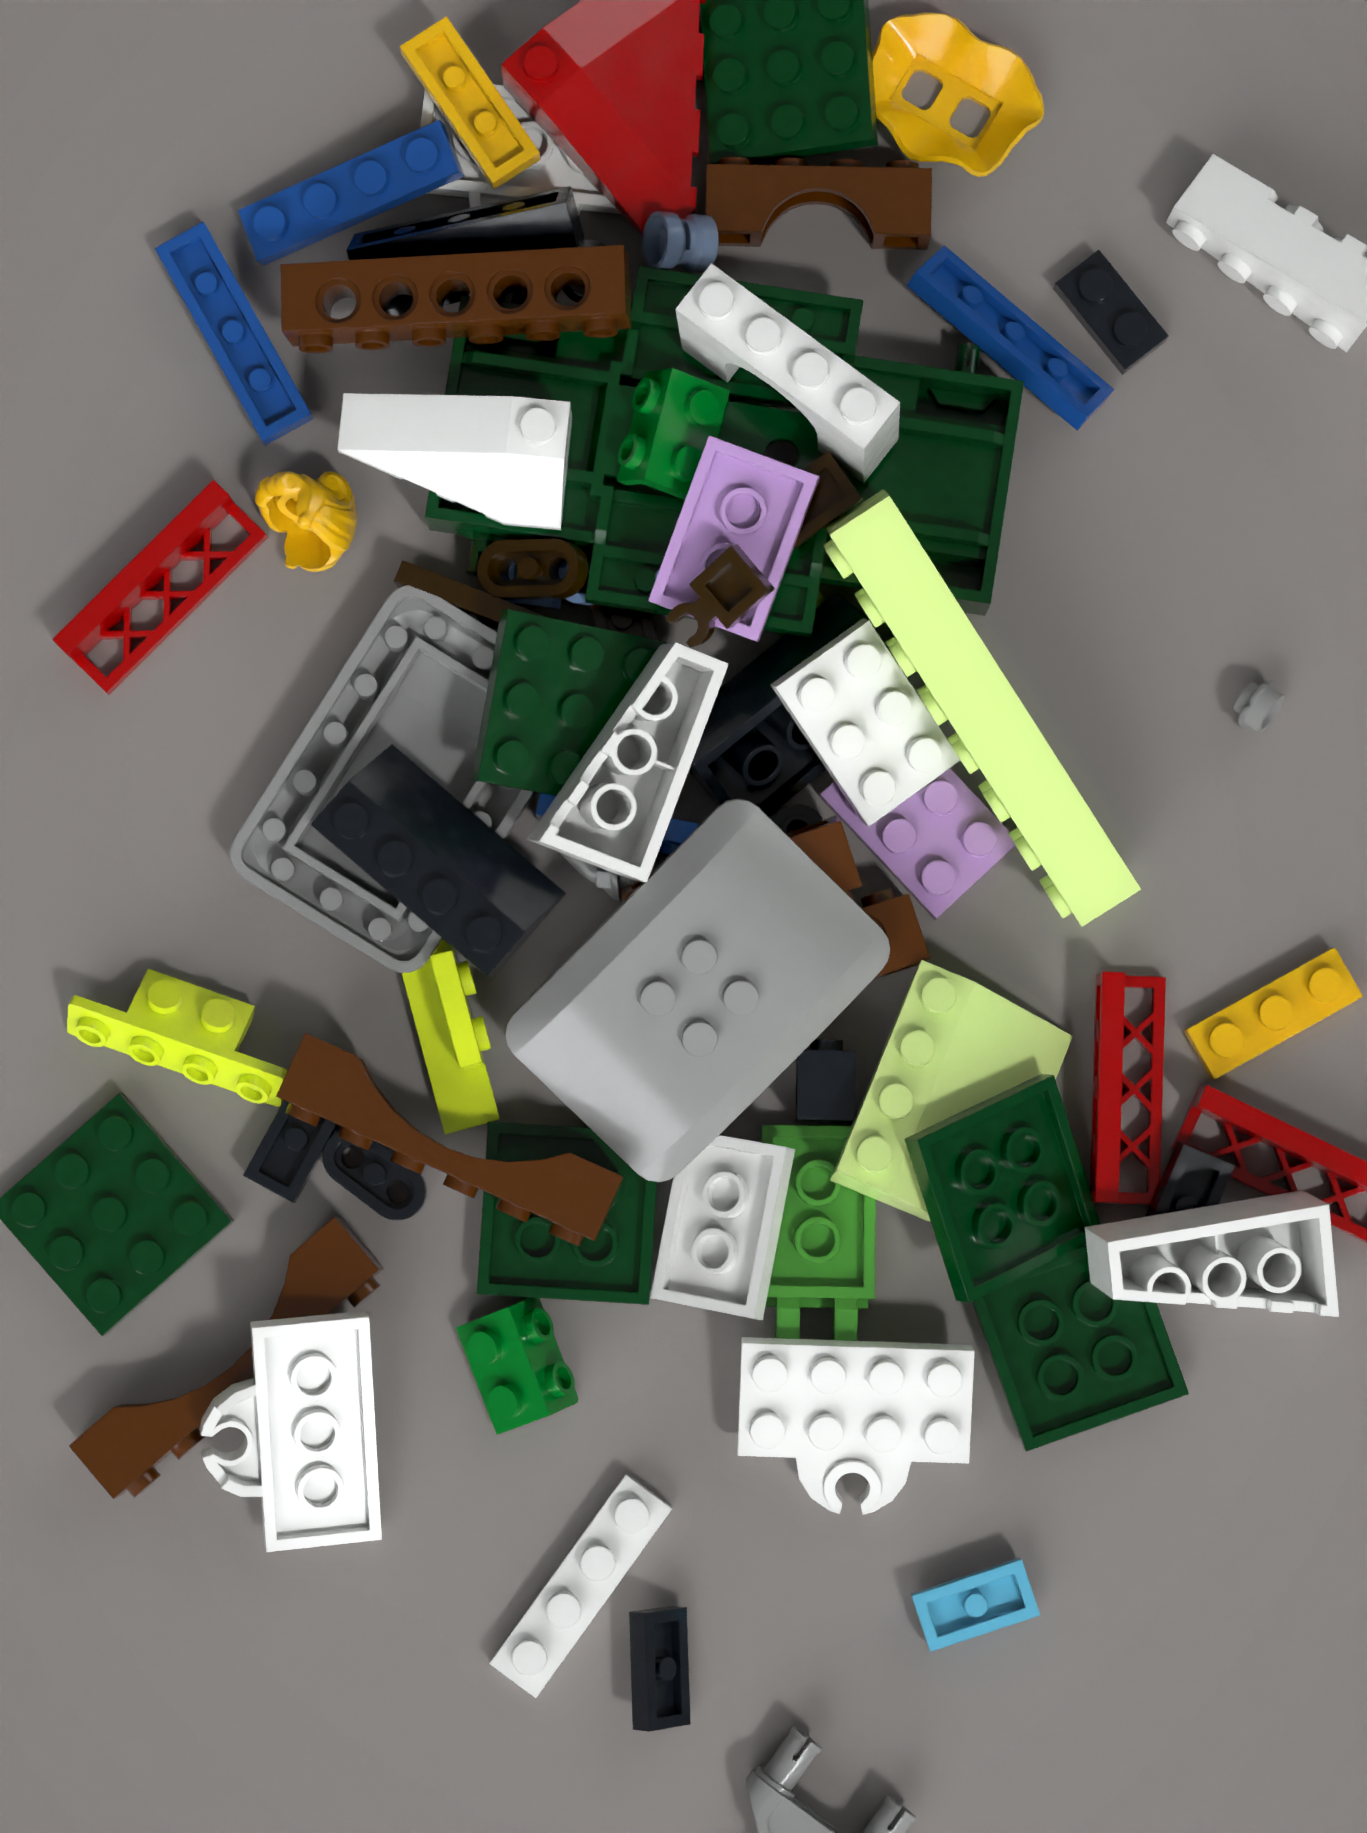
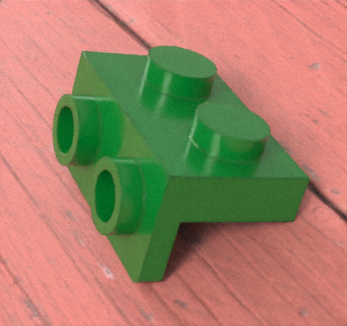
M674 368L646 372L633 393L632 407L634 414L629 433L619 448L618 462L620 468L617 481L625 485L644 484L685 500L708 437L712 436L718 439L730 390Z
M528 1298L455 1327L497 1435L548 1417L578 1403L573 1374L563 1360L553 1334L552 1320L544 1310L540 1298Z

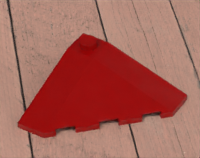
M581 0L545 25L501 63L503 84L508 93L642 236L646 221L653 212H673L680 219H684L687 215L696 212L697 187L691 186L692 156H698L701 111L695 110L696 80H702L704 34L698 33L700 4H706V0Z

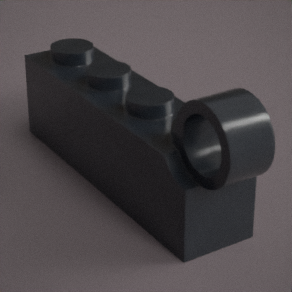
M568 186L355 233L346 252L349 260L607 245L596 240H584L572 188ZM570 285L562 289L571 300L577 303L581 301L585 293V289L578 285ZM463 291L454 292L447 297L444 305L460 302L461 295L469 296V294ZM406 294L396 296L390 301L387 307V314L398 316L406 313L413 303V297Z

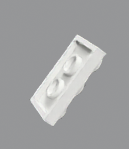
M863 618L771 684V687L861 822L868 827L960 761L871 622Z
M718 1135L692 1162L673 1177L650 1298L763 1320L795 1149Z

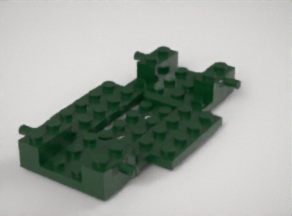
M638 266L631 310L632 328L618 329V334L612 337L591 338L583 335V331L560 332V338L550 341L529 340L526 338V334L503 335V341L494 344L472 343L469 341V337L454 338L445 395L514 396L570 402L572 411L561 530L503 525L487 518L483 513L458 502L453 503L429 490L425 511V519L429 530L457 534L472 541L468 569L466 570L467 574L477 576V565L480 555L493 542L500 540L560 539L576 545L593 547L585 597L586 603L668 616L671 609L648 600L656 581L655 575L661 567L685 500L614 489V486L604 485L605 476L614 478L618 476L620 468L618 462L619 448L629 433L634 414L632 397L636 387L620 385V383L638 384L646 372L674 368L730 390L728 398L796 408L777 390L744 368L739 367L727 383L682 349L675 309L702 275ZM736 281L900 402L899 439L863 484L842 468L864 499L852 509L884 489L895 503L964 613L985 616L992 599L1024 381L977 374L981 349L976 345L971 347L968 366L965 365L968 344L957 345L955 370L857 356L855 352L863 300ZM517 288L513 290L511 303L500 301V306L505 309L518 308L525 302L528 292L525 290L524 298H522L524 289ZM461 295L459 311L467 306L470 296ZM727 401L718 439L765 456L766 449L772 443L786 441L796 448L798 461L794 467L801 470L823 455L818 450V438L815 428L801 412ZM826 528L792 551L763 630L811 637L820 582L863 588L854 573L844 579L825 551L823 545L832 539ZM685 615V617H684V618H687V619L696 620L695 618H692V617L687 616V615Z

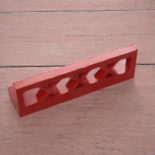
M213 479L52 640L110 695L268 536L234 503L230 495ZM228 515L249 534L234 551H212V531ZM204 539V551H192ZM204 560L203 582L194 591H172V570L181 561ZM212 560H224L212 572ZM164 579V591H152ZM142 600H164L163 621L154 630L132 631V610ZM172 600H184L172 612ZM124 619V631H112ZM123 639V661L106 677L86 655L101 640ZM132 639H144L132 651Z
M1101 972L1096 975L1089 1185L1092 1202L1150 1205L1160 1183L1166 977L1125 975V972ZM1125 988L1152 989L1151 1014L1135 1028L1124 1016ZM1151 1023V1041L1149 1043L1140 1032ZM1125 1028L1129 1034L1123 1039ZM1133 1039L1150 1055V1070L1135 1084L1122 1073L1123 1048ZM1148 1080L1149 1100L1139 1091ZM1122 1084H1123V1085L1125 1086V1088L1127 1089V1091H1126L1123 1095H1122ZM1132 1095L1148 1111V1127L1133 1141L1121 1130V1106ZM1148 1137L1146 1157L1137 1146ZM1120 1141L1126 1146L1121 1152ZM1130 1153L1147 1169L1146 1193L1119 1192L1120 1162Z
M1204 1085L1198 1087L1170 1149L1174 1150L1177 1141L1197 1148L1187 1142L1201 1113L1221 1122L1229 1146L1209 1154L1219 1157L1232 1152L1237 1166L1234 1167L1230 1178L1271 1196L1298 1191L1292 1176L1293 1173L1310 1167L1321 1170L1325 1173L1332 1196L1320 1200L1327 1204L1335 1202L1340 1214L1339 1216L1330 1212L1331 1226L1367 1243V1229L1351 1221L1344 1201L1347 1197L1362 1192L1367 1193V1161L1211 1086ZM1233 1129L1252 1138L1237 1142ZM1259 1142L1273 1147L1281 1171L1261 1178L1249 1173L1240 1149ZM1285 1154L1303 1163L1289 1167ZM1284 1177L1288 1191L1270 1183V1181ZM1337 1179L1354 1186V1188L1341 1192Z

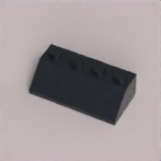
M837 591L816 608L811 637L784 634L720 687L689 769L690 774L717 806L725 801L737 798L748 800L758 806L769 817L826 770L771 687V684L864 618L870 621L867 616Z
M393 744L353 776L311 823L324 838L490 980L497 975L566 895V892Z

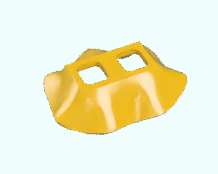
M945 13L903 14L888 20L882 25L872 52L876 117L888 128L901 151L909 159L918 162L952 163L961 166L974 176H987L1003 163L1020 139L1042 121L1044 116L1042 94L1035 83L1029 67L1022 57L1011 49L980 40L962 21ZM917 71L926 73L942 84L940 93L932 106L927 110L916 107L902 97L904 88L912 75ZM964 99L976 102L990 113V117L983 129L974 138L964 135L950 125L951 117Z

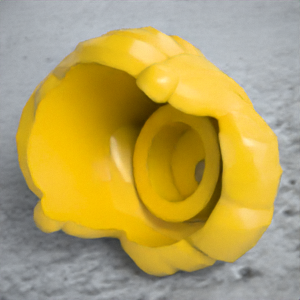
M291 471L277 472L270 477L267 476L260 481L256 488L255 503L259 507L261 516L269 528L278 533L286 532L284 541L285 566L289 569H295L299 565L302 569L309 572L323 571L333 567L343 553L349 550L357 527L358 513L355 498L347 480L339 473L332 471L324 472L317 480L306 474L299 475Z

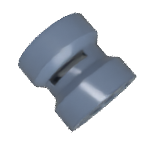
M656 211L648 217L643 230L642 250L644 259L649 267L669 270L673 269L676 265H681L687 271L705 272L711 263L714 264L719 245L718 230L711 216L690 214L684 219H680L673 212Z

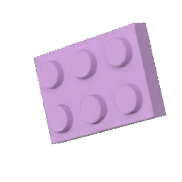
M709 436L648 601L671 610L679 604L696 601L700 597L689 584L731 545L738 544L773 585L775 590L734 627L726 629L718 618L715 620V626L759 642L820 477Z
M951 768L869 827L861 822L835 781L819 796L934 920L1016 846L1009 835L1010 831Z

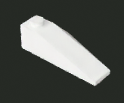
M343 393L337 450L339 453L396 478L408 480L433 491L439 497L453 503L458 502L483 513L487 518L503 525L561 530L572 427L571 404L567 401L514 396Z

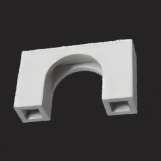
M712 263L675 309L681 345L685 352L727 383L739 367L765 381L788 399L810 421L817 432L818 450L823 454L829 451L840 467L863 484L899 439L900 402Z

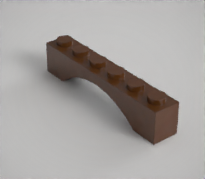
M307 1033L304 1034L276 1097L289 1102L285 1111L286 1114L317 1127L321 1117L342 1126L337 1137L368 1151L373 1141L394 1150L390 1161L421 1175L426 1165L444 1172L447 1175L443 1185L471 1198H475L478 1189L499 1197L500 1199L495 1208L524 1222L528 1221L531 1212L552 1221L549 1233L577 1246H580L584 1236L593 1241L597 1239L624 1179L623 1176L572 1153L543 1160L504 1162L476 1158L449 1149L421 1133L395 1110L376 1085L364 1059Z
M333 1217L290 1254L285 1284L269 1320L332 1314L347 1300L355 1308L381 1286L374 1277L384 1268L341 1217ZM252 1346L229 1369L205 1386L187 1394L154 1403L122 1404L113 1407L72 1442L69 1447L113 1499L123 1495L126 1491H129L134 1498L137 1497L161 1476L155 1468L156 1465L171 1452L178 1460L181 1459L205 1438V1436H201L199 1428L201 1419L213 1398L231 1384L254 1378Z

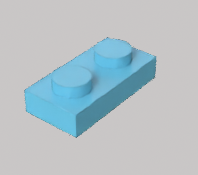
M1020 1557L911 1593L930 1652L1040 1616L1023 1561Z

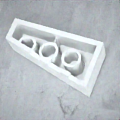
M1212 154L1175 204L1166 221L1173 228L1172 233L1175 238L1192 250L1199 251L1202 248L1219 261L1217 263L1219 269L1232 280L1238 283L1248 281L1264 293V301L1278 313L1285 316L1294 314L1310 326L1309 332L1318 342L1331 349H1336L1338 346L1347 353L1367 327V257L1364 254L1367 250V245L1349 234L1344 239L1332 238L1325 234L1317 215L1302 206L1287 205L1285 209L1275 204L1278 197L1272 188Z
M676 642L660 645L527 840L630 880L647 883L729 664Z
M1303 1190L1085 1227L1090 1283L1112 1299L1185 1305L1186 1303L1209 1304L1216 1308L1237 1309V1307L1267 1309L1270 1312L1293 1313V1311L1312 1312L1320 1316L1339 1317L1329 1204Z

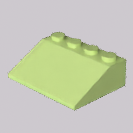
M921 960L912 976L830 1181L931 1222L904 1139L1040 1074L1054 1075L1056 1080L1073 1036L984 986Z

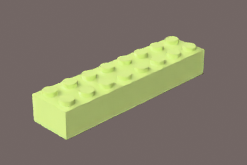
M884 489L825 527L832 538L823 545L825 551L844 579L852 573L856 575L863 586L862 589L854 593L858 602L875 628L886 622L894 637L885 642L907 677L916 671L921 676L925 685L916 690L938 726L949 720L956 732L947 739L968 773L972 774L980 768L987 780L978 785L979 789L1001 823L1010 817L1013 819L1017 828L1009 832V835L1030 869L1033 871L1042 865L1048 875L1041 878L1039 882L1061 917L1064 919L1073 913L1081 927L1140 891L1141 888L889 494Z

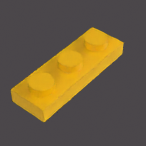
M447 16L400 46L401 55L494 190L541 160L539 150Z
M1334 947L1184 1030V1033L1210 1079L1215 1080L1357 1001L1363 995Z

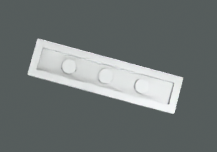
M626 1473L489 1664L537 1698L668 1516L672 1506Z

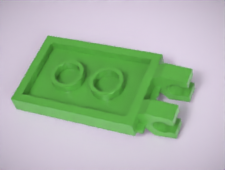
M762 1125L761 1143L795 1149L765 1306L776 1307L775 1338L800 1339V1308H833L832 1340L857 1341L858 1309H868V1300L875 1299L876 1199L830 1181L852 1126Z

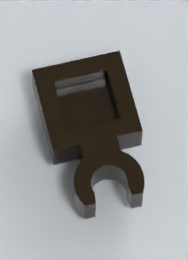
M738 544L731 545L689 584L700 598L696 601L675 606L668 614L666 620L670 624L681 621L685 615H692L697 620L698 629L686 643L690 648L707 642L711 638L715 630V620L717 618L726 629L734 627L775 588Z

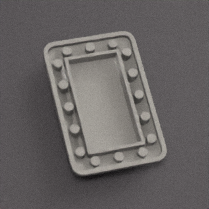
M410 585L394 590L378 611L234 838L230 848L231 863L235 871L242 878L383 966L398 973H412L421 969L429 961L430 956L433 955L442 938L324 838L311 823L353 776L393 744L506 841L536 792L471 780L497 632L436 595Z
M738 798L728 800L719 805L650 874L647 883L643 882L513 1013L507 1023L505 1033L507 1045L512 1053L638 1175L648 1181H667L679 1174L720 1135L878 975L889 959V940L881 927L758 806L748 800Z

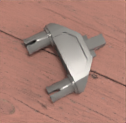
M792 1726L789 1730L790 1733L765 1768L758 1766L746 1778L758 1833H842L794 1797L796 1794L792 1789L815 1756L823 1748L809 1737L797 1755L794 1756L806 1737L803 1731ZM887 1795L881 1807L862 1832L905 1833L910 1825L916 1821L917 1817L905 1806L901 1808L897 1800Z

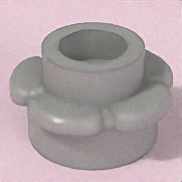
M1267 680L1260 686L1251 682L1237 699L1234 710L1240 714L1238 723L1242 729L1248 726L1260 734L1272 723L1285 701V696L1274 689L1275 682L1272 680Z

